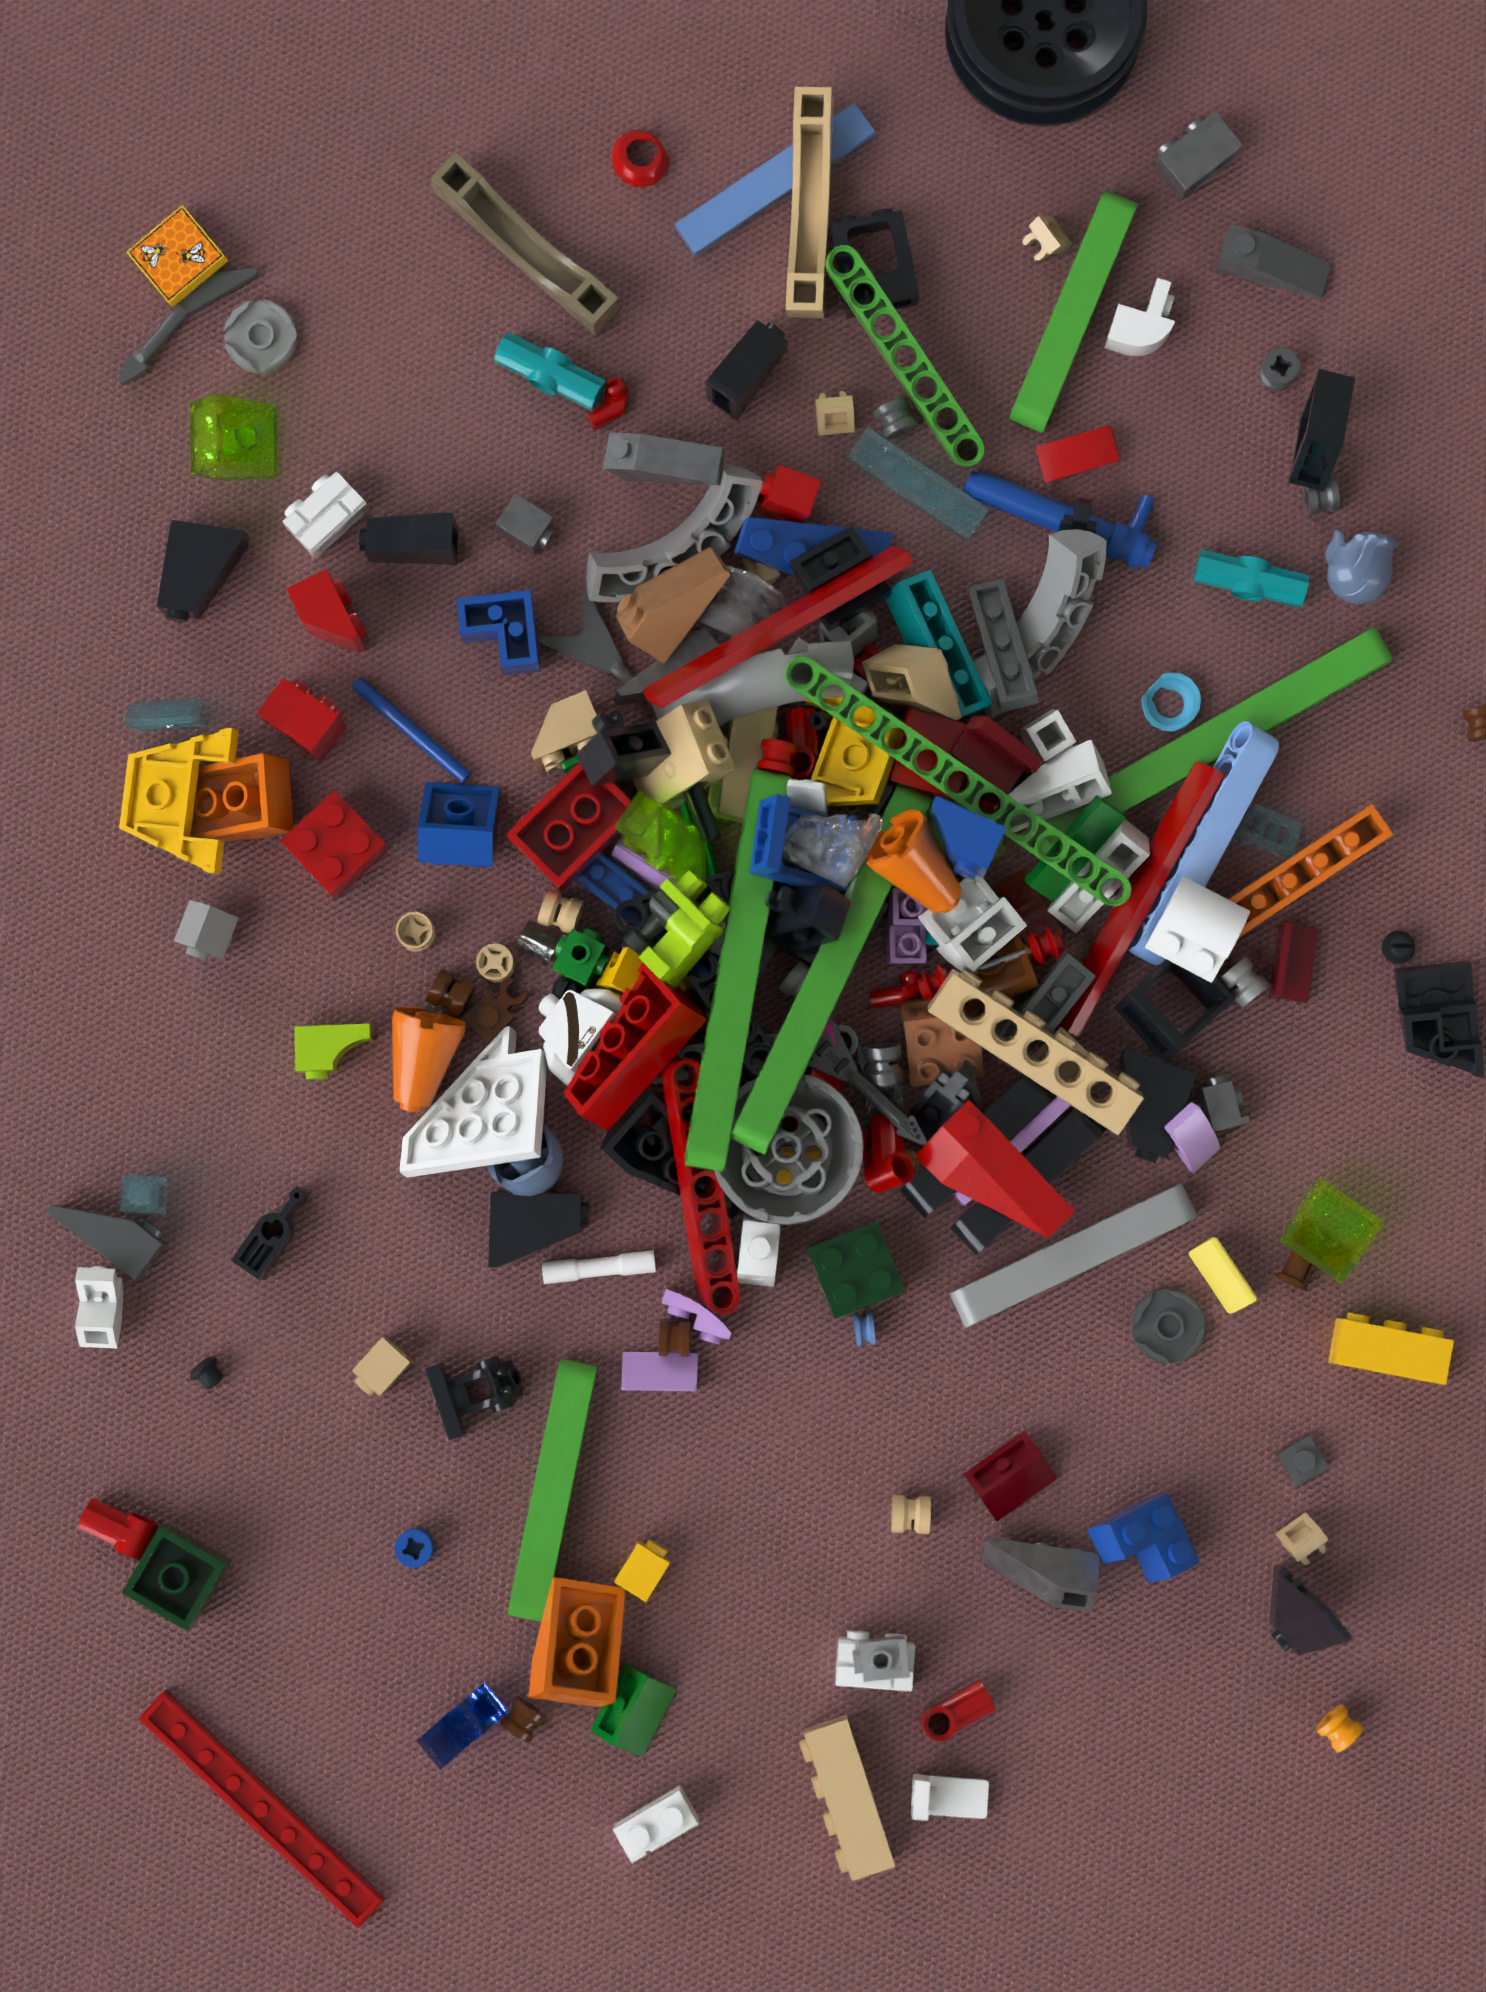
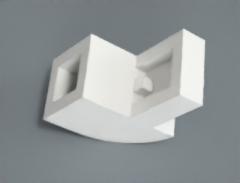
M1157 278L1146 312L1118 304L1104 348L1129 356L1147 355L1160 348L1167 340L1175 322L1174 320L1161 317H1168L1174 300V296L1168 294L1171 282Z
M1051 709L1020 729L1025 746L1044 760L1040 767L1050 758L1063 750L1073 747V744L1076 743L1060 712L1056 709Z
M102 1266L91 1268L77 1267L75 1282L80 1302L75 1329L79 1346L117 1349L123 1310L122 1278L117 1277L115 1269H107Z

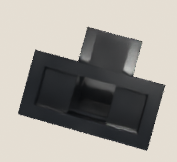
M496 1356L478 1362V1371L449 1381L443 1363L425 1368L449 1441L466 1435L461 1416L490 1406L493 1413L515 1406L513 1398L522 1396L523 1392L521 1389L522 1378L518 1369L514 1367L512 1359L500 1363L499 1357ZM486 1376L493 1397L472 1404L465 1383Z

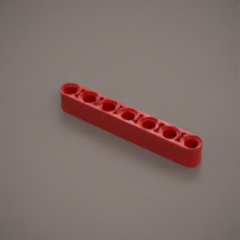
M674 1056L662 1070L661 1076L696 1294L699 1302L704 1307L720 1315L729 1314L737 1308L740 1301V1292L724 1191L716 1178L714 1170L684 1165L691 1119L684 1120L683 1109L688 1103H694L701 1065L692 1059ZM687 1065L689 1077L684 1083L679 1084L677 1072L682 1066ZM705 1176L707 1186L702 1193L696 1194L694 1190L695 1183L700 1177ZM711 1213L713 1222L707 1230L702 1231L700 1227L701 1219L704 1215ZM713 1250H717L719 1254L717 1263L714 1266L707 1267L706 1258L708 1254ZM723 1286V1299L713 1304V1292L718 1287Z

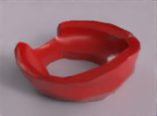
M633 130L624 133L615 141L611 151V163L616 175L632 187L656 185L664 177L669 165V157L663 144L648 131ZM636 141H652L659 153L655 156L653 162L641 167L632 164L628 160L626 153L629 145Z

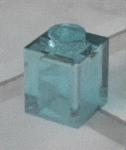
M122 1174L120 1212L165 1215L168 1178Z

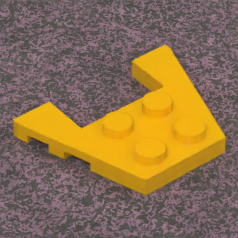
M843 696L839 698H823V701L830 706H835L842 701ZM806 700V701H804L805 703H807V704H809V705H813V706L819 707L818 705H816L815 703H813L811 700ZM861 706L854 713L855 724L860 727L869 726L875 718L874 711L868 706ZM833 716L811 780L825 784L827 807L879 804L895 758ZM896 727L891 728L885 735L886 745L890 748H899L904 733Z
M225 728L219 730L220 732L207 736L199 735L181 743H170L129 754L119 828L176 855V857L202 868V870L208 873L221 875L225 841L190 837L200 761L235 764L239 730Z

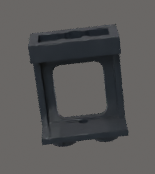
M891 208L874 211L871 214L872 216L859 219L855 215L840 217L835 221L836 223L830 224L829 237L833 242L834 248L840 245L849 246L848 237L891 229L898 266L893 271L873 274V276L896 310L918 306L919 290L902 210L893 212ZM846 254L835 255L838 272H850L853 267L851 258ZM866 285L856 286L854 289L855 300L861 305L870 304L873 300L872 289ZM844 300L843 306L846 319L855 318L856 316Z

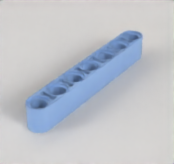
M1248 721L1240 723L1232 731L1213 768L1224 773L1225 776L1127 949L1128 952L1152 965H1159L1166 960L1146 949V943L1183 876L1206 887L1277 755L1279 742L1275 737Z

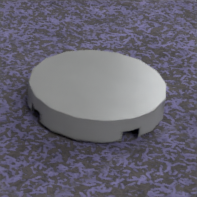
M252 300L244 302L232 311L225 322L224 343L226 350L236 365L248 372L265 374L277 371L289 362L296 351L298 335L295 323L286 309L273 301L263 300L254 302Z

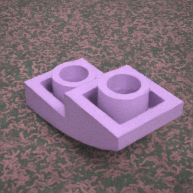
M891 888L887 917L886 965L925 964L926 931L925 926L917 917L927 908L899 888Z
M1192 1102L1164 1126L1175 1142L1173 1148L1188 1170L1193 1174L1220 1150V1144L1212 1126L1201 1108Z
M668 1289L665 1290L662 1304L669 1305L667 1313L689 1319L690 1312L697 1314L693 1329L700 1331L699 1339L719 1345L722 1338L730 1339L731 1331L712 1312L684 1295Z

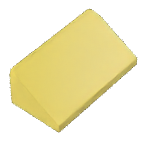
M1210 1237L1189 1251L1190 1258L1229 1314L1257 1300V1296L1217 1237Z

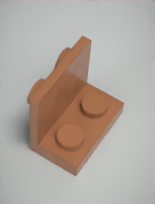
M923 998L912 999L900 1004V1014L905 1031L909 1081L912 1087L931 1085L940 1073L942 1074L945 1069L954 1074L965 1059L977 1068L974 1072L977 1079L984 1077L982 1046L928 1012V1004L931 1002V998L925 1001ZM964 1004L963 1010L967 1015H979L978 1008L968 1012Z

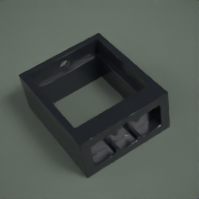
M1323 369L1318 370L1300 418L1288 483L1325 491L1344 443L1355 377Z
M1166 959L1116 1004L1114 1009L1165 1063L1236 998L1229 992L1225 983L1216 976L1211 983ZM1169 969L1177 975L1207 1009L1182 1034L1144 993Z

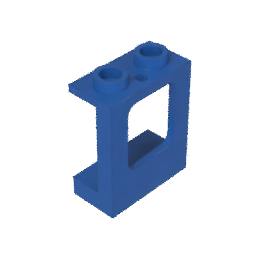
M779 794L761 800L749 874L800 888L825 882L835 886L839 892L847 889L853 872L850 865L852 849L857 842L858 836L855 829L857 816L851 815L840 820L790 806L791 798ZM788 825L822 833L829 838L824 876L784 866L782 854L786 827Z

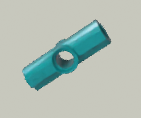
M507 332L500 341L494 357L495 363L527 378V381L532 386L552 396L559 394L591 411L597 406L603 395L606 381L601 379V377L595 376L587 370L574 365L571 359L557 350L549 347L542 349L510 332Z
M1201 549L1194 570L1193 582L1231 591L1233 596L1244 600L1263 601L1265 599L1301 608L1309 585V575L1272 567L1269 561L1257 557L1240 556L1235 558Z

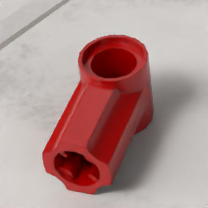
M798 708L786 713L787 742L798 746L797 754L792 757L791 762L794 768L792 776L794 779L811 780L822 749L821 730H814L810 725V716L813 712L818 711L817 709ZM810 759L809 769L801 773V766L806 760Z
M883 1114L870 1117L872 1160L866 1163L864 1167V1177L872 1191L882 1193L912 1181L914 1166L911 1158L904 1152L903 1137L896 1133L898 1128Z
M91 1498L82 1513L78 1528L113 1544V1548L118 1552L140 1561L160 1525L139 1514L132 1512L128 1514L96 1498Z
M978 1680L943 1701L926 1707L920 1715L919 1724L921 1730L934 1741H945L953 1736L955 1732L991 1713L996 1708L981 1681ZM942 1712L947 1717V1727L940 1733H933L929 1729L928 1720L934 1713Z

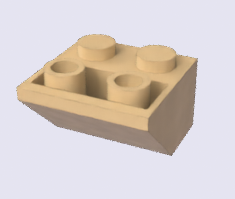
M894 644L862 662L873 697L905 712L908 711V708H913L955 721L962 718L958 706V696L952 687L947 670L948 664L941 649Z
M586 690L551 704L531 751L538 771L546 769V772L550 773L561 769V762L576 756V753L597 734L592 725V720L597 715Z

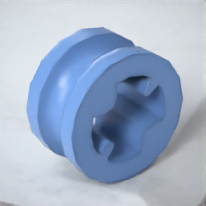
M872 1311L867 1312L863 1317L859 1316L858 1313H853L857 1347L862 1346V1343L866 1341L870 1342L871 1345H876Z

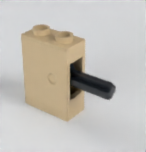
M709 700L681 704L656 721L672 754L648 776L634 778L633 781L646 814L674 809L686 801L702 842L709 843L720 838L721 833L704 789L736 768L727 748L728 740L721 733Z

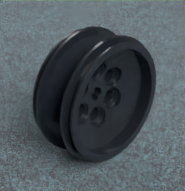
M948 0L945 17V43L948 57L957 78L966 91L978 103L994 114L1009 121L1031 126H1056L1071 123L1085 118L1102 108L1126 83L1136 63L1147 22V0ZM1070 3H1076L1082 7L1083 11L1071 13L1065 6ZM1010 5L1015 6L1019 9L1020 13L1016 16H1009L1003 12L1002 8ZM1038 24H1047L1049 26L1048 31L1039 30ZM1076 38L1081 40L1085 47L1074 49L1068 45L1067 41ZM1008 41H1015L1022 48L1016 52L1009 51L1004 47V44ZM1042 57L1049 58L1054 63V66L1042 68L1037 64L1036 60Z

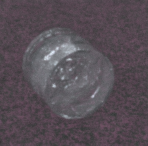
M725 565L731 575L715 595L717 601L709 603L692 627L695 630H699L704 626L714 640L722 644L759 623L756 621L757 619L764 620L776 613L771 607L781 608L785 596L756 574Z

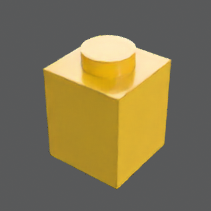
M650 1539L646 1544L638 1541L615 1578L614 1583L646 1602L670 1564L671 1560L665 1557L668 1551Z

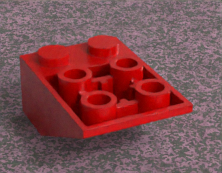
M908 708L904 724L949 755L951 748L967 725L913 708ZM903 730L902 732L904 733L899 747H901L906 740V735ZM931 749L920 751L916 757L917 766L922 770L931 769L937 760L935 752ZM896 759L894 760L888 780L961 805ZM954 771L949 775L947 779L949 789L960 791L966 787L967 776L963 771ZM993 792L984 793L979 799V808L982 812L994 811V806L998 804V797Z

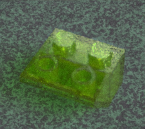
M639 790L614 826L615 829L626 837L622 843L639 855L644 851L646 857L643 860L661 873L665 868H668L666 873L676 881L688 870H691L706 883V843L702 842L696 826L682 815Z

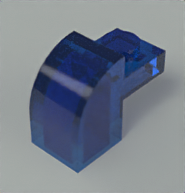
M483 1683L443 1715L416 1741L441 1770L473 1741L488 1731L508 1711L488 1686Z

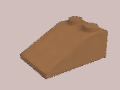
M708 547L637 586L631 595L627 594L619 603L616 618L629 642L665 664L731 574L716 550Z

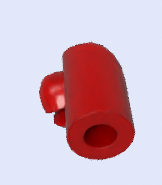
M609 379L605 384L603 406L587 414L588 421L594 430L620 418L625 413L629 393L622 379Z
M917 971L904 972L900 976L901 986L872 990L870 992L872 1007L876 1009L900 1005L920 994L921 992L916 981L921 978L920 974Z

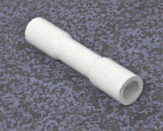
M654 1250L622 1253L617 1256L582 1260L573 1258L542 1262L544 1284L577 1281L581 1278L618 1274L627 1276L656 1272Z

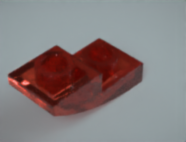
M1022 870L992 889L998 898L1005 897L1027 926L1019 932V936L1028 947L1027 939L1030 931L1032 930L1038 936L1045 934L1046 925H1049L1051 931L1058 929L1061 939L1065 937L1064 931L1043 904L1041 896L1025 882L1026 876Z

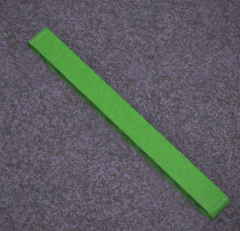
M1376 627L1369 629L1108 778L1112 794L1102 799L1121 811L1122 814H1125L1185 780L1195 761L1208 766L1215 763L1232 731L1240 723L1248 721L1268 733L1394 660V657ZM1089 803L1045 821L1064 834ZM1055 835L1045 837L1041 842L1042 853L1046 854L1059 838Z
M806 656L794 657L786 664L784 676L787 683L793 689L971 812L1007 827L1004 835L1109 906H1119L1128 900L1131 894V885L1123 874L824 667ZM800 662H805L812 668V677L805 684L795 683L791 677L793 666ZM830 684L839 685L844 692L842 701L835 706L826 704L822 698L824 688ZM861 706L871 707L875 714L873 723L867 727H860L854 721V713ZM894 727L901 728L906 735L904 744L899 748H890L885 742L886 733ZM924 749L933 750L937 757L935 765L928 770L920 769L916 763L918 753ZM963 771L966 774L967 784L963 790L952 791L949 789L947 779L952 772ZM993 792L998 797L997 808L989 813L982 812L979 808L980 797L984 793ZM1017 814H1025L1029 819L1028 829L1021 834H1015L1010 829L1011 818ZM1049 835L1057 836L1060 841L1058 851L1052 855L1043 854L1041 851L1042 840ZM1087 857L1090 860L1091 867L1086 875L1075 876L1073 874L1072 864L1076 858ZM1111 878L1119 879L1121 883L1119 894L1112 898L1105 897L1103 894L1104 883Z
M753 768L728 904L731 909L726 916L725 931L720 950L684 1165L720 1172L724 1170L769 908L765 905V900L769 890H772L774 882L771 879L749 874L759 804L761 800L776 794L788 797L787 783L788 780H791V775Z
M898 783L876 831L879 828L883 833L893 826L889 820L907 810L917 809L926 816L933 797ZM863 858L844 896L851 901V905L839 939L821 945L730 1136V1139L764 1155L770 1146L893 885L870 869Z

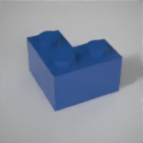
M530 590L456 598L459 630L463 643L498 639L500 663L504 675L541 671L534 602Z
M1168 1493L1145 1498L1087 1529L1103 1564L1123 1560L1135 1554L1148 1583L1173 1578L1200 1563Z

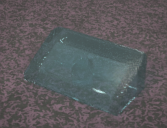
M202 699L132 703L128 707L125 724L132 731L203 727L205 725L204 701Z

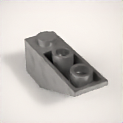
M987 1537L982 1555V1563L1053 1607L1092 1612L1098 1592L1100 1558L1098 1553L1088 1552L1080 1548L1065 1549L1051 1547L1045 1543L1017 1542L1005 1537Z

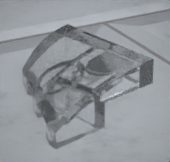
M870 814L869 820L849 821L847 815H833L828 818H822L818 815H801L785 835L783 852L787 861L846 887L867 857L883 822L881 817L876 814Z

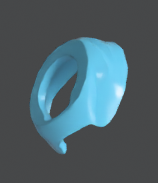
M1168 672L1162 674L1145 695H1142L1144 716L1151 726L1162 731L1175 732L1186 727L1194 721L1200 710L1201 696L1198 687L1190 677L1181 673ZM1160 688L1173 690L1182 697L1184 707L1181 714L1177 717L1165 718L1156 710L1152 697Z

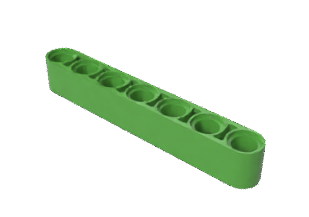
M1104 189L1016 399L1009 420L1040 433L1044 432L1138 206L1137 202Z
M848 245L835 247L825 261V269L828 276L951 461L960 467H970L977 464L984 455L982 439L859 253ZM835 255H848L853 262L852 270L848 273L837 272L833 267ZM866 285L872 289L873 300L870 304L861 305L855 300L854 289L856 286ZM887 316L893 321L894 330L891 335L881 336L876 332L874 322L877 317ZM907 347L913 351L914 362L910 367H902L896 362L895 353L898 348ZM921 378H928L934 383L935 392L929 399L920 397L916 392V383ZM941 409H949L955 415V424L949 430L942 429L937 424L936 416ZM961 440H969L975 445V456L969 461H965L958 456L957 446Z
M560 1359L507 1615L538 1622L542 1621L551 1581L555 1577L597 1374V1365Z

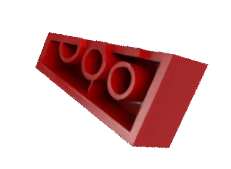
M643 962L637 970L641 975L632 990L626 988L619 1001L623 1005L613 1022L606 1021L600 1031L601 1039L594 1052L588 1051L563 1093L581 1117L607 1131L610 1130L707 1020L678 985L674 987L660 980Z

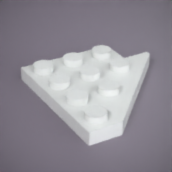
M510 1026L504 1027L403 1137L400 1173L408 1178L540 1158L547 1073L544 1051L537 1049L515 1053L517 1032Z

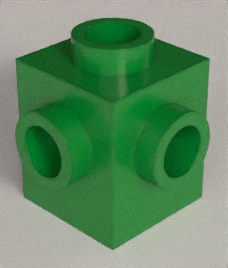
M585 927L582 933L571 929L568 936L562 935L555 948L554 954L558 957L552 970L590 989L596 975L602 976L610 959L607 956L610 949L602 944L604 937ZM586 951V957L579 960L580 953Z

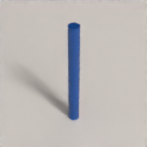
M359 677L351 687L461 784L467 781L472 773L366 680Z

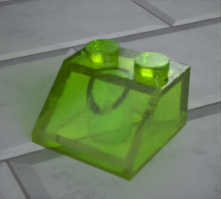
M214 394L190 402L191 475L216 480L277 478L276 405Z
M1316 1179L1294 1210L1279 1242L1340 1284H1343L1385 1222L1325 1180Z

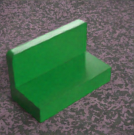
M625 1662L618 1675L616 1702L601 1708L590 1731L613 1747L643 1756L676 1692V1688L650 1677L637 1667Z

